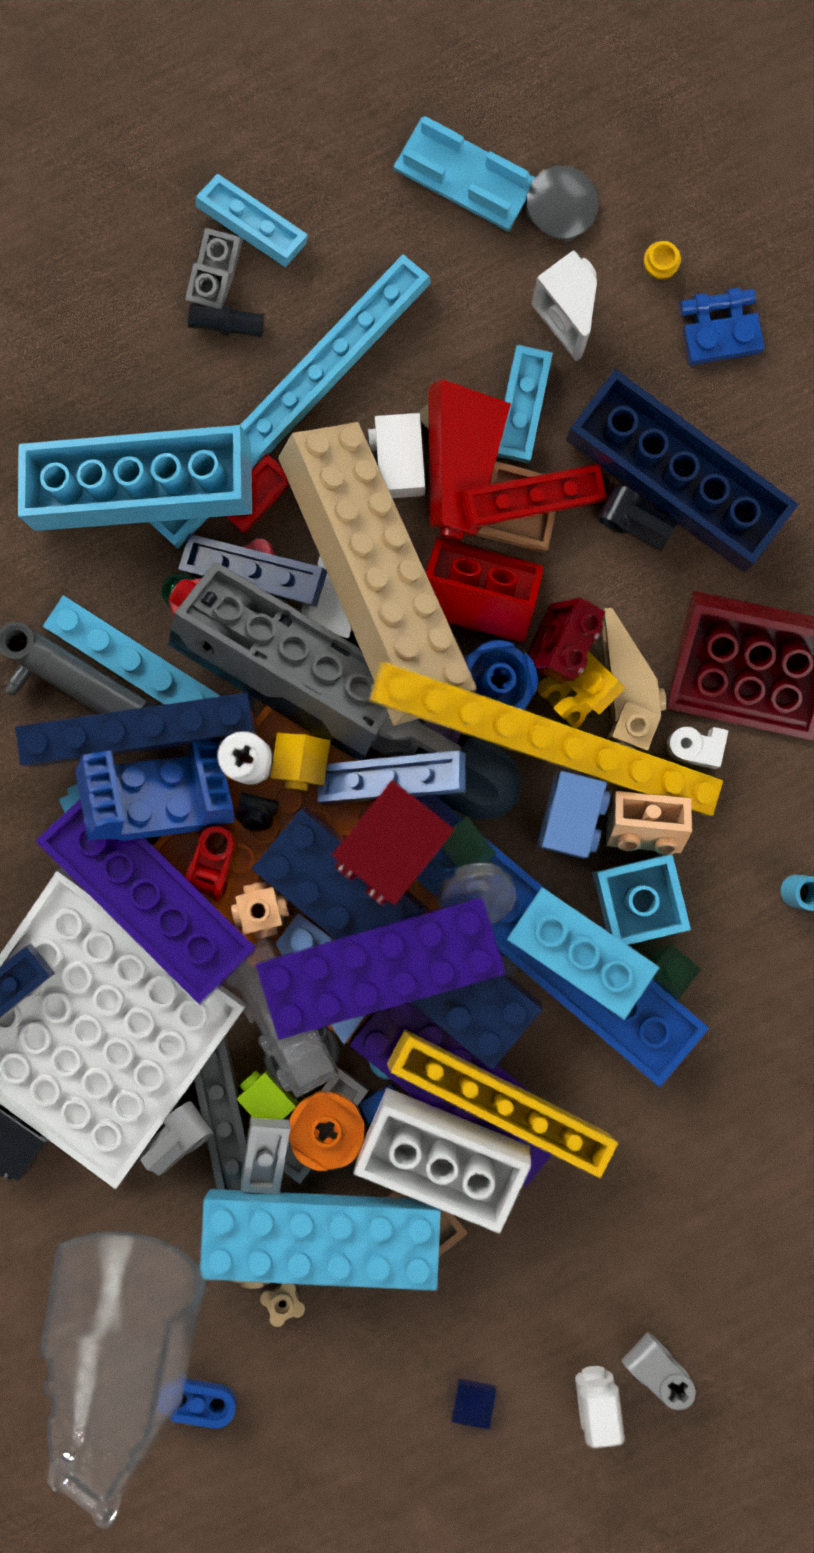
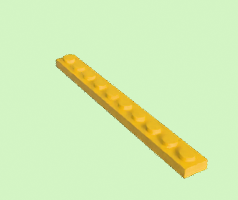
M380 662L369 698L370 702L638 793L691 798V811L707 816L714 815L723 784L721 779L387 662Z

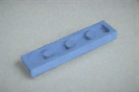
M458 750L327 764L324 786L318 785V802L329 805L374 801L391 780L395 781L413 797L465 792V754Z

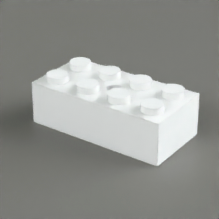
M386 1088L357 1156L354 1174L500 1233L531 1167L530 1146Z

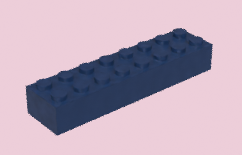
M308 807L299 810L252 868L253 871L335 939L431 911L407 890L395 905L387 901L382 906L365 892L369 885L361 878L356 876L351 881L334 867L338 860L332 854L345 838ZM507 973L411 1001V1003L492 1070L542 1011V1002Z

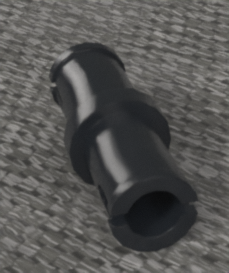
M190 304L188 328L221 331L223 336L235 333L257 336L258 338L263 337L265 314L234 311L232 306L224 305L223 309Z

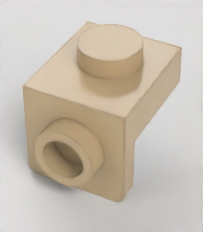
M627 702L623 706L617 723L612 726L607 740L646 752L650 747L661 716L658 713Z

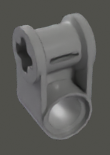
M647 1332L621 1360L637 1380L648 1387L671 1409H686L695 1400V1386L689 1374L651 1333ZM671 1382L677 1385L681 1384L682 1389L680 1391L674 1388L670 1390L669 1384Z

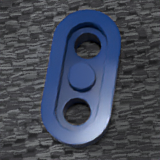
M176 1378L169 1381L163 1388L159 1397V1408L163 1416L172 1422L218 1429L225 1427L232 1421L237 1408V1399L234 1392L225 1385ZM177 1392L185 1394L187 1401L182 1403L176 1401L174 1394ZM216 1398L221 1399L225 1406L217 1409L212 1405L211 1401Z

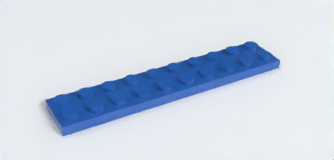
M436 795L415 797L455 829L416 880L446 906L483 896L499 951L657 1086L661 1087L708 1031L709 1027L653 980L650 981L624 1020L507 940L543 886L449 806L438 800Z

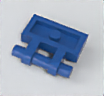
M737 287L727 289L724 294L707 296L706 293L694 295L693 299L680 301L681 316L695 314L696 323L685 325L683 328L689 366L761 354L765 348L758 313L743 315L742 306L755 304L756 294L754 289L740 291V288ZM727 309L729 318L710 320L709 311Z

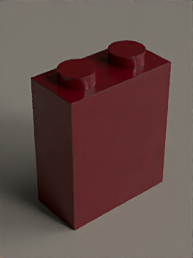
M391 780L333 852L332 856L338 860L334 867L351 881L358 876L369 886L365 892L382 906L387 901L395 905L455 829L395 781Z

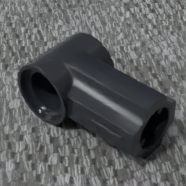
M618 484L613 488L597 516V520L608 529L619 534L628 533L660 552L678 524L674 519L645 504L643 497L637 492Z

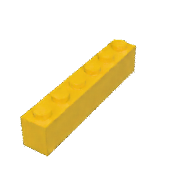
M404 1029L387 1062L391 1073L599 1178L602 1177L618 1145V1142L608 1132Z

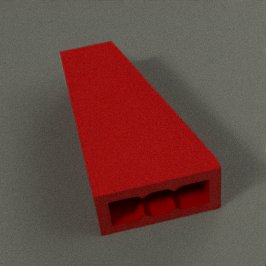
M444 379L431 384L428 391L429 526L440 529V536L444 538L462 541V537L476 535L478 527L467 529L459 492L464 489L490 484L511 403Z

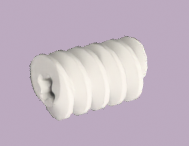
M236 732L228 736L221 743L218 751V762L222 771L228 777L247 785L259 784L269 777L274 754L270 746L257 735L249 732ZM243 753L254 758L251 765L240 760Z

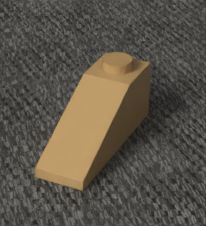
M604 608L606 612L602 619V639L605 667L626 687L609 705L611 725L617 723L623 706L627 702L658 713L661 716V711L666 710L664 688H658L657 677L613 608Z

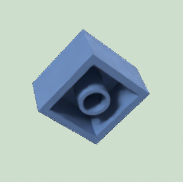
M564 771L555 774L536 847L576 858H588L589 853L596 852L601 835V830L595 829L597 819L601 814L605 815L610 800V793L605 792L607 782Z

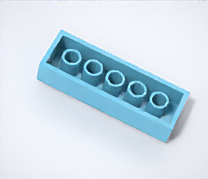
M241 425L19 444L18 517L34 531L252 514L251 441Z
M209 1189L204 1198L200 1279L437 1290L440 1209L412 1198L285 1192L265 1194L241 1192V1190Z

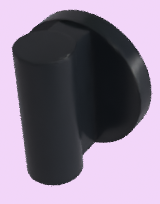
M242 792L235 814L236 819L249 831L267 830L273 824L279 801Z

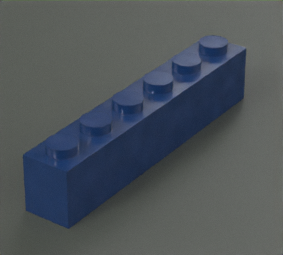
M248 692L15 727L20 765L30 768L80 761L83 755L103 751H111L112 756L190 745L192 742L224 740L236 732H249L258 735L253 699Z

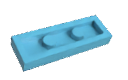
M218 173L196 196L195 207L285 268L307 243L308 234Z
M516 345L504 400L511 403L497 457L529 464L553 352Z

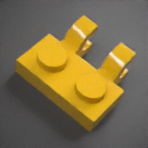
M589 651L586 654L587 665L583 673L578 678H575V681L558 682L547 677L538 683L536 689L544 699L551 703L554 710L575 729L584 722L592 709L600 715L626 688ZM572 689L577 693L575 697H566Z

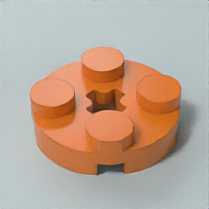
M327 1091L315 1092L313 1095L304 1098L296 1106L289 1119V1141L293 1154L302 1164L313 1170L328 1171V1169L342 1168L351 1163L362 1148L365 1137V1120L357 1105L343 1094ZM330 1121L335 1124L333 1130L337 1133V1136L334 1139L327 1137L324 1141L318 1138L320 1130L316 1128L317 1124H326Z

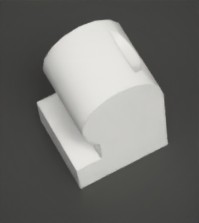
M682 727L669 736L666 749L674 760L716 770L721 767L728 730L713 727L708 731V736H704L694 728Z

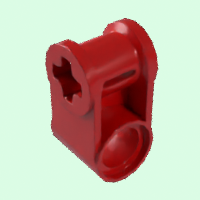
M227 826L207 828L199 838L194 857L185 876L198 891L213 895L214 900L219 902L226 890L231 872L230 868L238 847V839L235 832ZM215 832L222 833L228 841L227 849L222 854L214 852L209 844L210 838ZM200 877H203V878L212 880V881H214V882H211V881L202 879V878H200Z

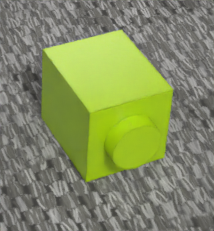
M268 1069L261 1075L255 1070L239 1085L243 1092L238 1096L237 1100L253 1118L283 1120L296 1108L299 1102L287 1088H282L278 1085Z

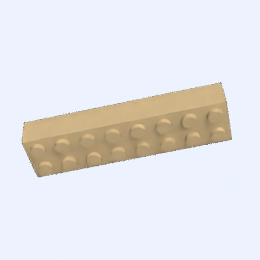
M355 422L292 433L278 459L374 682L380 662H387L474 693L477 687L359 423ZM386 707L393 726L420 719Z

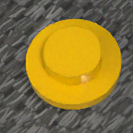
M655 242L645 252L643 259L644 267L654 278H669L677 272L680 266V252L671 242Z

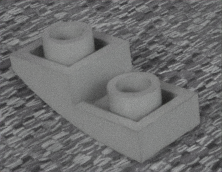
M205 228L198 261L193 263L185 298L186 301L213 308H223L237 266L243 242L241 237Z

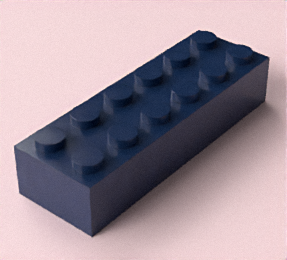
M617 369L612 372L571 426L566 438L569 444L596 464H600V467L637 492L665 515L677 521L681 527L744 573L754 565L799 505V503Z

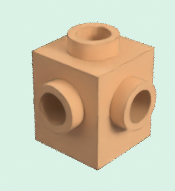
M266 881L243 886L245 894L235 896L237 904L231 905L236 928L242 927L244 934L254 932L255 939L278 934L277 926L286 924L284 916L290 915L286 897L281 893L279 894L274 887L267 888ZM256 903H260L265 907L266 912L262 918H256L252 914V907Z

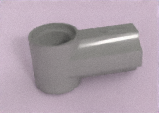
M191 1101L181 1105L164 1119L163 1123L165 1126L151 1139L142 1152L140 1161L147 1171H152L158 1176L166 1173L185 1154L200 1147L213 1135V1131Z

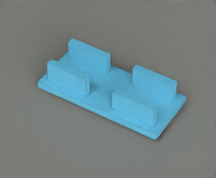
M426 116L424 118L421 117L393 167L394 171L507 232L510 231L527 201L528 190L535 177L529 175L527 170L491 151L488 153L464 140L462 135Z
M541 887L507 938V940L624 1020L660 968L543 887Z

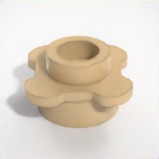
M282 1283L272 1291L265 1290L260 1298L261 1304L266 1306L270 1313L269 1322L275 1327L282 1326L284 1321L289 1318L301 1317L305 1311L304 1303L299 1301L295 1284ZM282 1300L285 1301L286 1306L281 1307L279 1305V1302Z

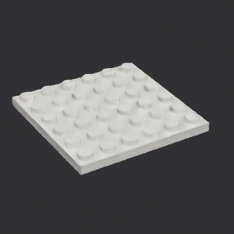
M63 869L56 871L0 954L1 967L25 946L32 943L55 972L51 978L0 1018V1104L116 1189L160 1129L164 1119L172 1112L248 1004L221 985L200 1006Z

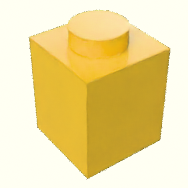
M277 733L270 778L286 781L285 788L308 791L309 784L324 786L330 740L303 734Z

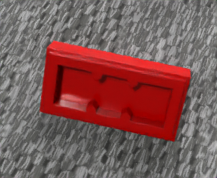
M268 454L252 469V514L224 516L244 535L290 487L283 468Z

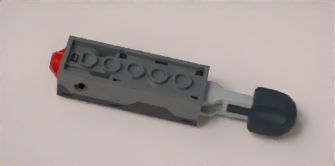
M216 561L203 578L181 580L172 591L169 598V606L173 623L168 646L245 693L248 692L255 699L316 736L330 740L331 745L357 761L365 760L372 748L383 755L401 754L403 756L458 750L465 754V792L440 794L437 797L438 800L465 816L477 820L494 819L509 812L517 803L522 778L515 761L502 749L488 741L470 736L463 746L460 747L422 724L419 719L393 726L386 707L369 701L374 679L359 647Z

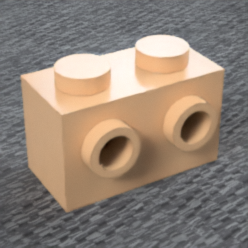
M615 791L606 812V846L618 847L624 851H634L637 849L652 850L662 855L681 853L692 833L691 798Z

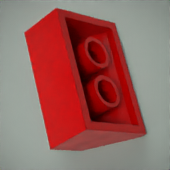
M437 537L425 573L447 622L463 626L468 630H478L493 634L505 640L525 642L538 596L544 565Z

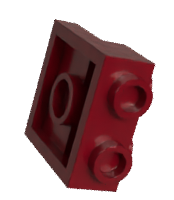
M581 597L550 604L527 653L535 664L537 675H547L558 682L575 681V678H578L583 673L587 665L586 654L590 645L599 638L602 632V619L606 611Z

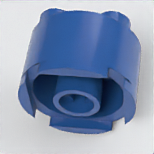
M503 640L490 641L479 646L464 657L477 687V690L474 692L475 694L521 710L528 705L532 696L535 695L538 686L535 664L526 652L523 654L514 647V644Z

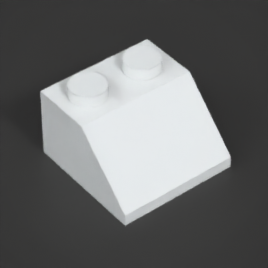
M573 250L537 277L532 306L577 362L583 356L591 330L597 279L596 271L592 264L586 258L581 259Z

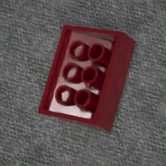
M693 590L682 629L666 709L813 740L814 616Z

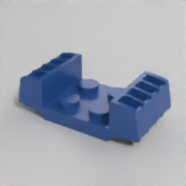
M218 741L192 742L188 757L114 764L111 751L83 755L75 769L87 839H118L125 841L198 832L207 827L233 823L234 810L226 774L222 771L218 762Z

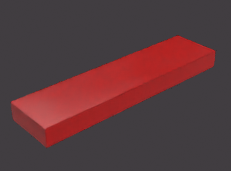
M600 464L474 487L459 492L467 529L607 501Z

